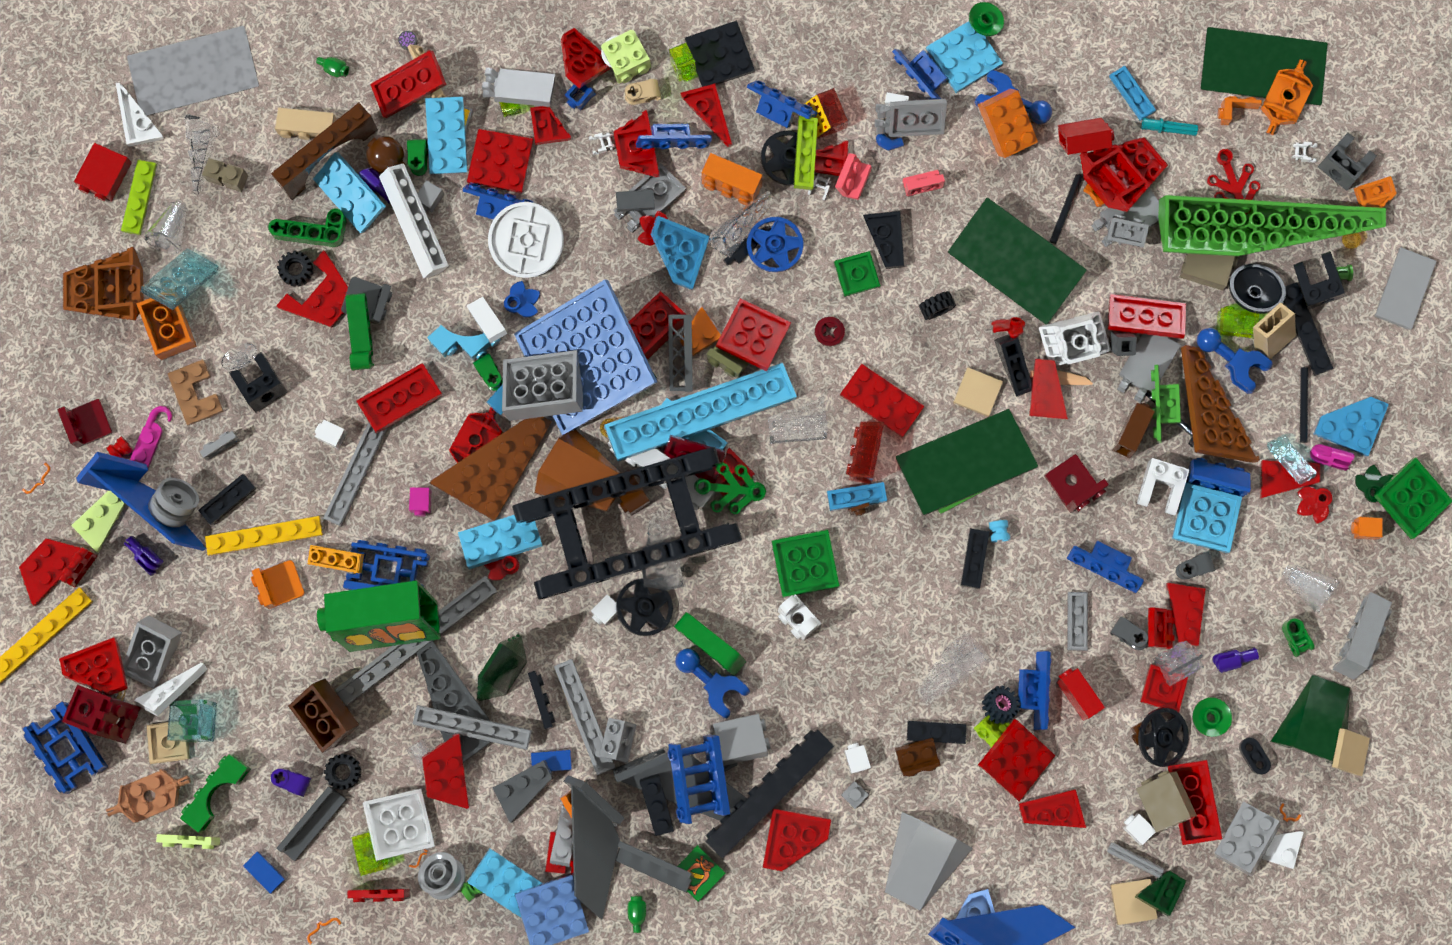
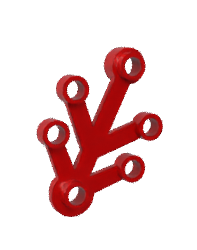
M1229 149L1220 150L1216 160L1220 165H1223L1229 183L1220 180L1216 175H1210L1207 178V184L1233 194L1235 199L1252 200L1255 193L1260 189V183L1252 181L1248 186L1249 191L1245 198H1243L1242 189L1249 175L1254 171L1253 165L1245 164L1242 167L1243 172L1237 182L1230 163L1233 159L1232 152ZM1221 155H1225L1227 160H1221ZM1247 166L1251 168L1249 173L1245 171ZM1210 178H1215L1216 183H1211ZM1251 184H1257L1258 189H1252ZM1217 192L1213 196V198H1216V195H1221L1223 199H1230L1225 197L1222 192ZM1250 208V211H1249V212L1245 213V215H1248V214L1251 213V208Z

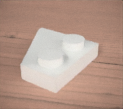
M1298 831L1275 835L1262 859L1294 869L1303 832Z

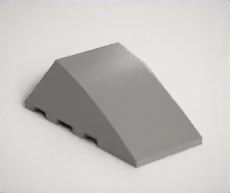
M902 812L885 893L921 910L973 848L947 833Z

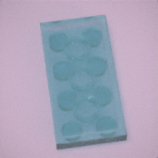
M187 248L141 286V292L174 310L217 273L219 266Z

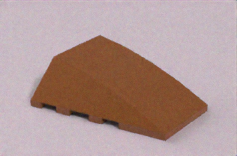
M134 247L127 248V251L121 253H114L106 259L96 260L90 265L85 264L63 273V310L133 321L140 314L136 303L144 301L143 268Z
M575 429L567 432L556 441L538 471L534 493L549 495L614 476L621 472ZM596 487L593 490L594 496H600L603 493V488ZM615 498L587 507L608 512Z

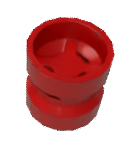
M122 436L116 440L115 445L110 444L106 447L110 455L120 458L134 451Z

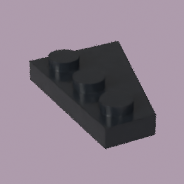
M894 211L863 215L885 268L905 267L901 212Z

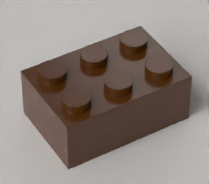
M326 678L311 684L288 705L322 753L336 747L359 726V723Z

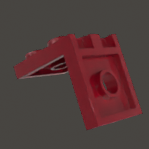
M1076 454L1044 475L1070 513L1074 510L1081 511L1091 503L1089 501L1091 499L1093 501L1099 499L1107 492L1105 488L1109 485L1105 478L1096 483ZM1068 475L1076 478L1075 485L1071 486L1066 483Z
M77 685L62 722L94 735L126 744L141 707ZM88 705V711L84 714V708Z

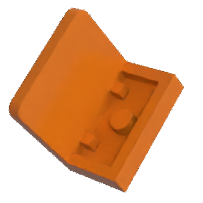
M291 560L265 570L260 568L252 570L253 576L251 581L254 587H257L260 594L257 597L261 606L264 605V607L271 609L302 597L305 594L295 564Z

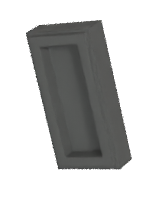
M654 191L616 192L617 212L655 210Z

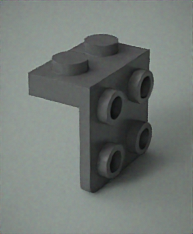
M352 277L346 295L366 293L369 320L371 323L377 324L380 320H384L387 312L384 308L386 302H390L393 292L390 291L391 286L384 283L380 286L357 277ZM344 298L341 311L347 314L346 299Z

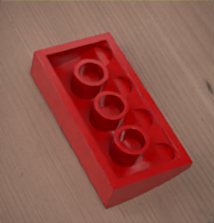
M661 291L629 321L647 360L669 340L668 315H686ZM672 319V327L678 331L684 325V319Z
M1203 760L1168 766L1170 773L1177 772L1197 815L1179 824L1182 845L1223 839L1208 761Z

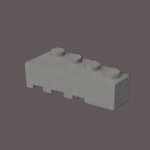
M1371 592L1364 597L1354 619V622L1357 624L1351 627L1347 638L1350 640L1345 643L1339 653L1342 659L1337 664L1335 663L1332 670L1354 680L1365 670L1371 668L1374 661L1371 658L1373 653L1375 654L1379 648L1380 643H1378V639L1386 629L1384 623L1391 615L1392 610H1390L1392 602Z

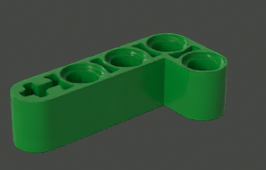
M335 208L328 212L325 225L274 219L269 223L268 230L277 240L338 247L344 240L347 219L340 209ZM336 216H341L339 222H333V219ZM296 229H301L298 235H293ZM313 232H319L316 238H311ZM338 234L335 240H330L331 235Z
M366 293L346 295L345 299L351 343L350 367L352 371L372 369L374 367V364H372L373 345Z
M685 612L674 625L677 631L718 662L732 676H735L745 665L746 660L734 648L689 613Z

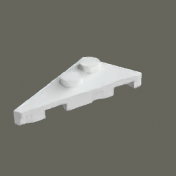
M116 83L126 144L130 147L163 140V135L123 85Z
M200 663L141 695L134 701L138 706L159 716L207 668L203 663Z

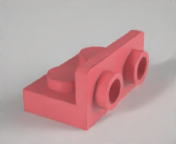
M849 153L835 186L840 194L844 197L859 200L871 172V165L861 163L855 154Z
M938 170L903 178L902 182L908 197L941 189L944 186L945 180L943 174L940 175Z

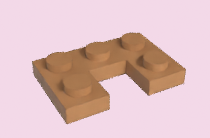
M203 359L167 373L187 426L224 412L217 394L201 400L198 399L193 384L211 378Z

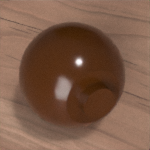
M381 136L378 139L374 137L367 144L369 147L366 152L367 161L375 171L383 173L391 166L400 164L406 166L403 162L404 150L396 139L389 136Z

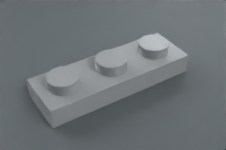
M562 806L550 863L570 867L573 853L572 818L566 808Z

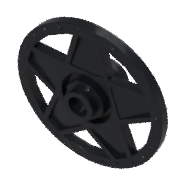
M780 131L773 134L766 140L761 150V164L764 171L772 180L783 185H794L797 132ZM781 136H793L787 144L776 139ZM768 146L774 157L766 163L765 153ZM783 171L787 180L778 178L772 172Z
M641 578L629 582L621 589L616 600V613L620 623L629 632L638 636H652L661 632L669 624L673 614V603L670 594L664 586L654 580ZM646 583L655 586L661 592L650 594ZM634 585V597L622 598L626 590ZM667 602L668 614L665 620L659 609ZM621 610L632 614L630 625L623 618ZM647 622L658 628L653 631H640Z
M1157 708L1151 711L1142 721L1138 734L1139 748L1143 757L1152 765L1159 767H1168L1178 762L1184 755L1189 740L1188 727L1184 718L1176 710L1170 708ZM1168 712L1173 714L1174 717L1166 722L1161 713ZM1151 720L1152 730L1144 734L1146 726ZM1181 726L1183 731V742L1177 736ZM1145 746L1154 747V759L1149 756ZM1169 751L1178 753L1171 760L1166 761Z

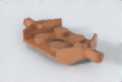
M160 769L158 772L134 782L121 785L118 804L106 809V812H109L107 815L110 817L120 812L133 823L140 822L177 806L179 789H181V786L191 783V780H188L190 779L188 775L180 779H174L165 770ZM152 790L155 793V799L148 802L145 799V794Z

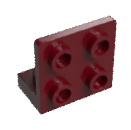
M99 399L71 410L65 406L57 409L69 442L76 448L112 434V429Z

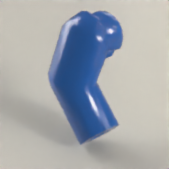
M884 133L876 136L877 144L887 151L904 146L901 137L891 140Z

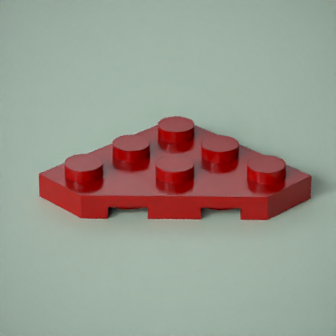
M573 28L562 35L561 46L565 76L579 89L611 69L603 61L601 50L578 30Z
M115 637L59 658L62 675L69 680L109 696L128 689L119 646Z
M773 809L762 868L783 871L825 842L829 836L831 819Z

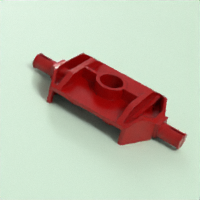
M490 407L488 413L486 412L485 414H468L449 449L457 463L503 433L494 420L496 411ZM479 436V444L472 445L470 443L471 437Z

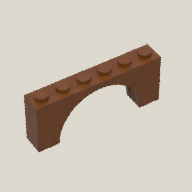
M358 102L274 170L271 174L287 196L293 200L306 189V180L310 172L330 151L350 140L360 139L365 141L378 131L372 116Z

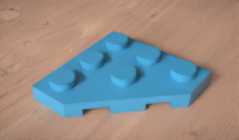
M657 216L651 232L652 239L673 283L691 290L694 287L710 236Z
M1369 397L1335 410L1319 418L1313 434L1367 457L1389 404Z

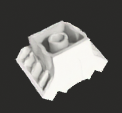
M1093 312L1039 327L1048 360H1054L1056 366L1092 359L1111 351L1100 312Z

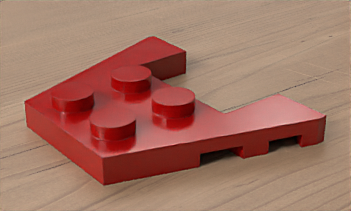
M323 250L313 264L327 275L302 305L289 294H286L276 307L332 328L344 314L341 311V307L348 286L327 253Z

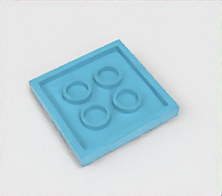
M969 21L926 47L934 62L948 77L947 81L956 93L986 76L989 71L1003 65V62L986 37L977 33Z
M1185 483L1172 539L1230 553L1242 497Z

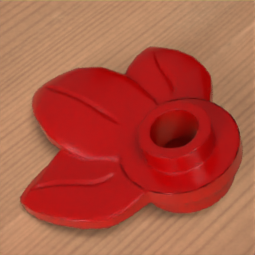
M657 211L654 217L642 216L639 218L644 232L638 236L637 240L647 246L655 244L651 232L656 217L660 216L668 219L661 211Z
M1013 317L1010 320H995L991 325H993V333L1008 331L1011 338H1016L1023 334L1025 321L1019 317Z
M1304 487L1297 492L1300 498L1303 499L1298 505L1297 514L1303 516L1313 515L1316 524L1321 523L1327 518L1329 514L1328 505L1332 502V494L1328 489L1319 488L1316 490L1313 487ZM1325 494L1326 500L1320 501L1319 495Z
M506 556L501 560L485 564L484 566L491 570L488 578L498 581L502 580L506 575L516 573L519 569V561L514 556ZM507 563H513L512 568H507L506 565Z

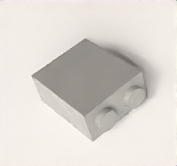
M759 714L713 724L715 735H718L720 739L723 766L768 756L767 750L771 749L768 738H764L763 731H767L764 719L760 720Z

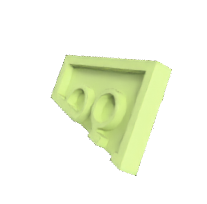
M107 491L71 526L99 553L105 539L110 534V530L126 504L114 493Z
M157 834L156 842H162L163 847H174L175 843L182 844V848H194V844L202 845L201 849H214V845H220V837Z

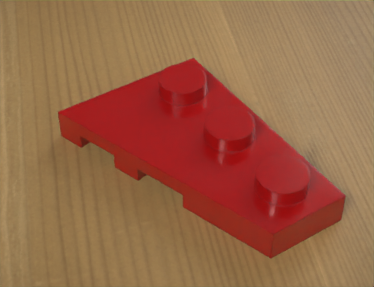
M1035 359L1029 416L1068 419L1054 360Z
M1261 461L1260 499L1320 482V463Z
M1166 583L1170 606L1173 610V618H1175L1174 625L1178 643L1199 646L1206 589Z
M1076 789L1018 804L1023 823L1086 828Z
M410 889L347 890V898H353V902H365V898H373V902H385V898H393V901H405V897H410Z

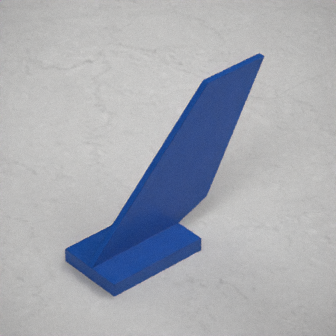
M96 452L76 477L77 482L80 484L114 493L171 543L202 551L207 549L186 524L181 527L166 526L158 522L151 515L148 509V502L156 490L139 482L148 471L147 464Z
M1037 905L947 920L942 917L931 928L928 935L942 945H1044L1076 927L1045 906Z

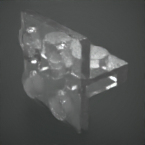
M1187 641L1179 642L1175 647L1168 651H1163L1153 658L1154 663L1160 667L1169 686L1204 668L1201 662V658H1203L1202 653Z

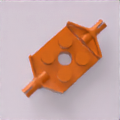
M1299 60L1294 70L1284 69L1277 72L1267 97L1260 108L1270 120L1266 133L1274 135L1277 126L1295 124L1313 87L1310 79L1303 74L1307 64L1306 61ZM1285 91L1291 92L1293 99H1285L1283 93Z

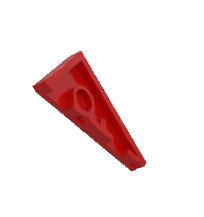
M712 84L681 92V98L727 147H731L732 142L716 85Z

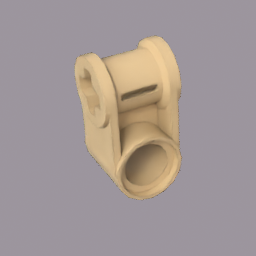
M657 79L631 83L625 88V100L631 105L650 103L651 100L656 99L659 101L661 99Z

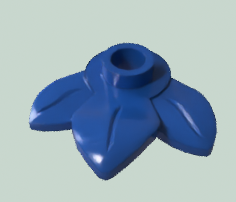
M519 281L510 288V295L504 300L505 309L510 313L518 312L523 317L534 316L538 313L534 304L538 300L540 292L534 289H525L523 281ZM512 301L517 302L515 307L510 306Z

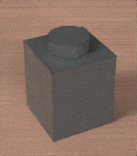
M1124 331L1111 332V352L1117 356L1136 355L1137 337L1134 334Z

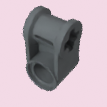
M1209 552L1179 564L1176 567V575L1182 580H1187L1213 572L1216 569ZM1184 568H1189L1190 571H1189V572H1184L1183 569H1184Z
M1120 617L1110 631L1112 636H1117L1120 638L1119 641L1126 643L1135 650H1143L1147 647V633L1124 617ZM1136 638H1143L1142 642L1136 643Z

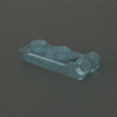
M1281 435L1276 441L1272 440L1267 443L1269 451L1300 485L1316 476L1317 472L1291 445L1286 435Z

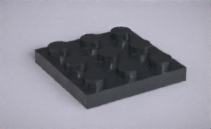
M737 20L685 37L686 45L702 87L721 84L755 72Z

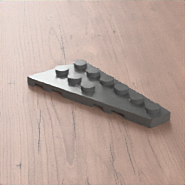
M433 641L416 652L432 700L433 709L490 721ZM440 731L444 742L454 735L453 733ZM459 735L463 763L491 742Z

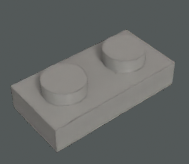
M227 431L219 436L220 439L205 444L199 452L208 461L240 439L233 431Z

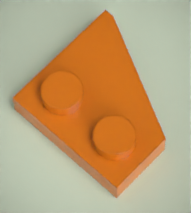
M1391 176L1353 188L1359 207L1383 208L1397 194Z

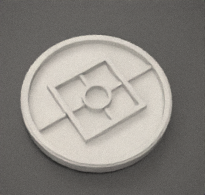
M519 202L504 208L494 218L488 233L489 250L496 264L505 272L522 278L536 277L549 271L559 260L564 245L563 230L555 215L547 208L531 202Z

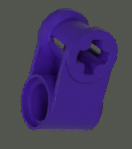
M276 769L271 774V782L275 786L304 797L311 780L310 777H305L302 774L286 769ZM283 772V777H285V780L280 781L279 783L277 775H281Z

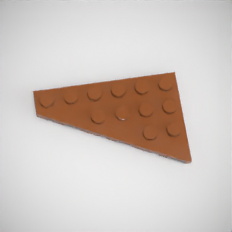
M1183 346L1181 353L1195 453L1251 463L1260 461L1259 455L1255 456L1249 445L1252 442L1246 435L1239 418L1234 417L1230 409L1231 403L1226 398L1219 381H1215L1209 370L1211 366L1205 359L1203 351L1198 347Z
M545 417L529 418L520 421L454 466L445 470L432 479L429 484L495 521L550 426L551 421Z

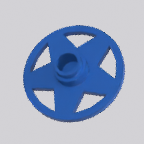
M769 217L759 221L751 229L747 238V251L753 263L762 270L782 272L793 267L800 259L803 252V238L800 230L791 221L781 217ZM774 222L770 232L758 229L766 223ZM785 224L791 227L798 237L786 235ZM752 238L760 245L755 255H753L751 249ZM799 248L796 257L789 263L787 252ZM773 259L779 267H768L761 263Z

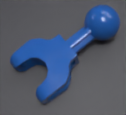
M991 70L987 74V81L993 84L998 92L992 96L980 94L974 102L978 107V104L1010 88L1018 89L1013 87L1007 75ZM1021 98L1032 122L1044 124L1051 119L1052 107L1048 102L1038 100L1032 103Z
M1205 328L1201 330L1197 336L1199 348L1205 352L1215 351L1228 362L1225 367L1230 371L1232 383L1248 394L1253 393L1256 389V383L1249 377V368L1255 366L1263 371H1268L1273 366L1272 361L1259 351L1245 352L1242 349H1238L1234 352L1221 342V335L1216 329Z
M686 648L676 655V667L683 673H693L706 684L703 688L708 692L709 705L723 718L727 719L730 716V710L723 703L725 692L735 690L743 696H747L750 693L749 688L735 676L723 677L717 672L713 676L700 664V657L695 650Z

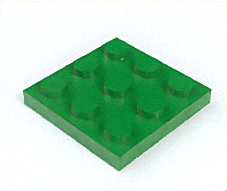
M1416 457L1412 458L1373 495L1410 539H1415L1452 503V499Z
M828 530L771 541L782 598L794 596L795 594L801 595L840 587Z

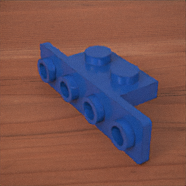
M894 49L892 52L895 55L894 59L896 62L906 67L908 76L918 81L917 86L922 92L929 94V100L941 99L935 90L948 77L926 51L922 50L910 62L899 49Z
M754 81L747 85L748 89L761 95L756 113L786 128L791 126L795 113L806 119H811L817 115V112L812 110L811 106L796 102L795 98L781 94V91L765 86L766 84L762 81Z
M653 124L651 127L652 135L638 136L636 148L668 149L678 147L686 149L688 147H697L698 149H703L710 145L712 135H691L689 124Z
M475 183L467 184L462 190L463 192L480 197L476 215L493 220L500 211L512 204L519 202L534 203L529 199H517L512 194H500L492 188H480V185Z
M1096 541L1091 553L1073 546L1067 556V559L1134 593H1137L1144 582L1142 578L1127 571L1132 557L1099 541Z
M1050 651L1036 653V670L1019 669L1018 702H1020L1021 706L1018 708L1034 710V730L1048 729L1049 685L1051 682Z

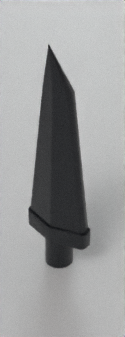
M764 226L761 230L770 232L772 226ZM747 238L727 249L730 255L723 260L727 266L734 260L740 264L748 255ZM752 238L751 249L753 250L758 243Z

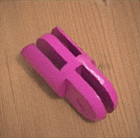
M1321 444L1313 446L1310 451V457L1313 461L1344 471L1349 469L1355 457L1351 452Z

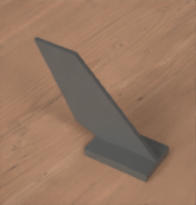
M667 746L613 769L617 783L621 781L638 789H641L640 779L659 774L666 800L677 804ZM692 755L683 756L684 768L703 764ZM708 771L685 776L687 788L709 782ZM726 782L730 807L729 815L731 816L736 811L733 807L741 799L745 802L747 798ZM711 791L688 796L690 807L712 801ZM713 810L701 813L719 821L724 817L723 815L714 814Z
M568 775L563 782L571 788L574 896L602 920L618 851L617 846L620 842L612 821L621 824L625 818L585 781Z

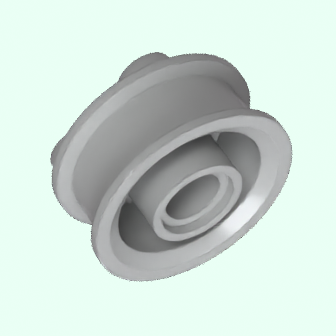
M438 852L429 856L422 863L418 873V882L422 890L433 898L446 900L456 895L465 882V869L461 862L456 860L451 854Z

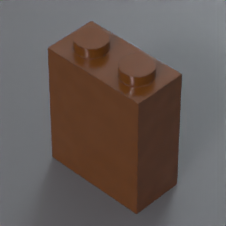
M1142 402L1140 404L1136 403L1131 409L1112 451L1127 458H1130L1137 451L1155 412L1151 409L1150 405Z

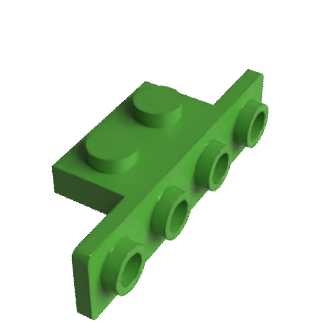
M1154 365V370H1151V381H1155V389H1152V400H1156V408H1152V410L1155 411L1153 419H1156L1157 427H1153V437L1157 438L1158 443H1162L1161 424L1181 423L1179 384L1160 385L1159 365Z

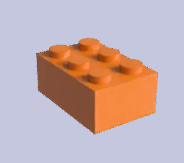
M1010 88L978 104L998 156L1007 158L1038 142L1018 90Z
M710 153L701 172L702 184H704L706 189L710 191L718 190L726 198H737L739 203L746 206L748 204L754 205L762 187V174Z
M173 290L136 303L154 353L160 360L197 347L179 297Z

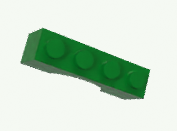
M225 755L219 761V768L216 772L213 771L206 779V785L196 791L193 802L191 804L188 803L181 812L183 815L180 819L198 833H203L215 817L210 803L216 789L228 783L239 785L251 770L250 767L234 755Z

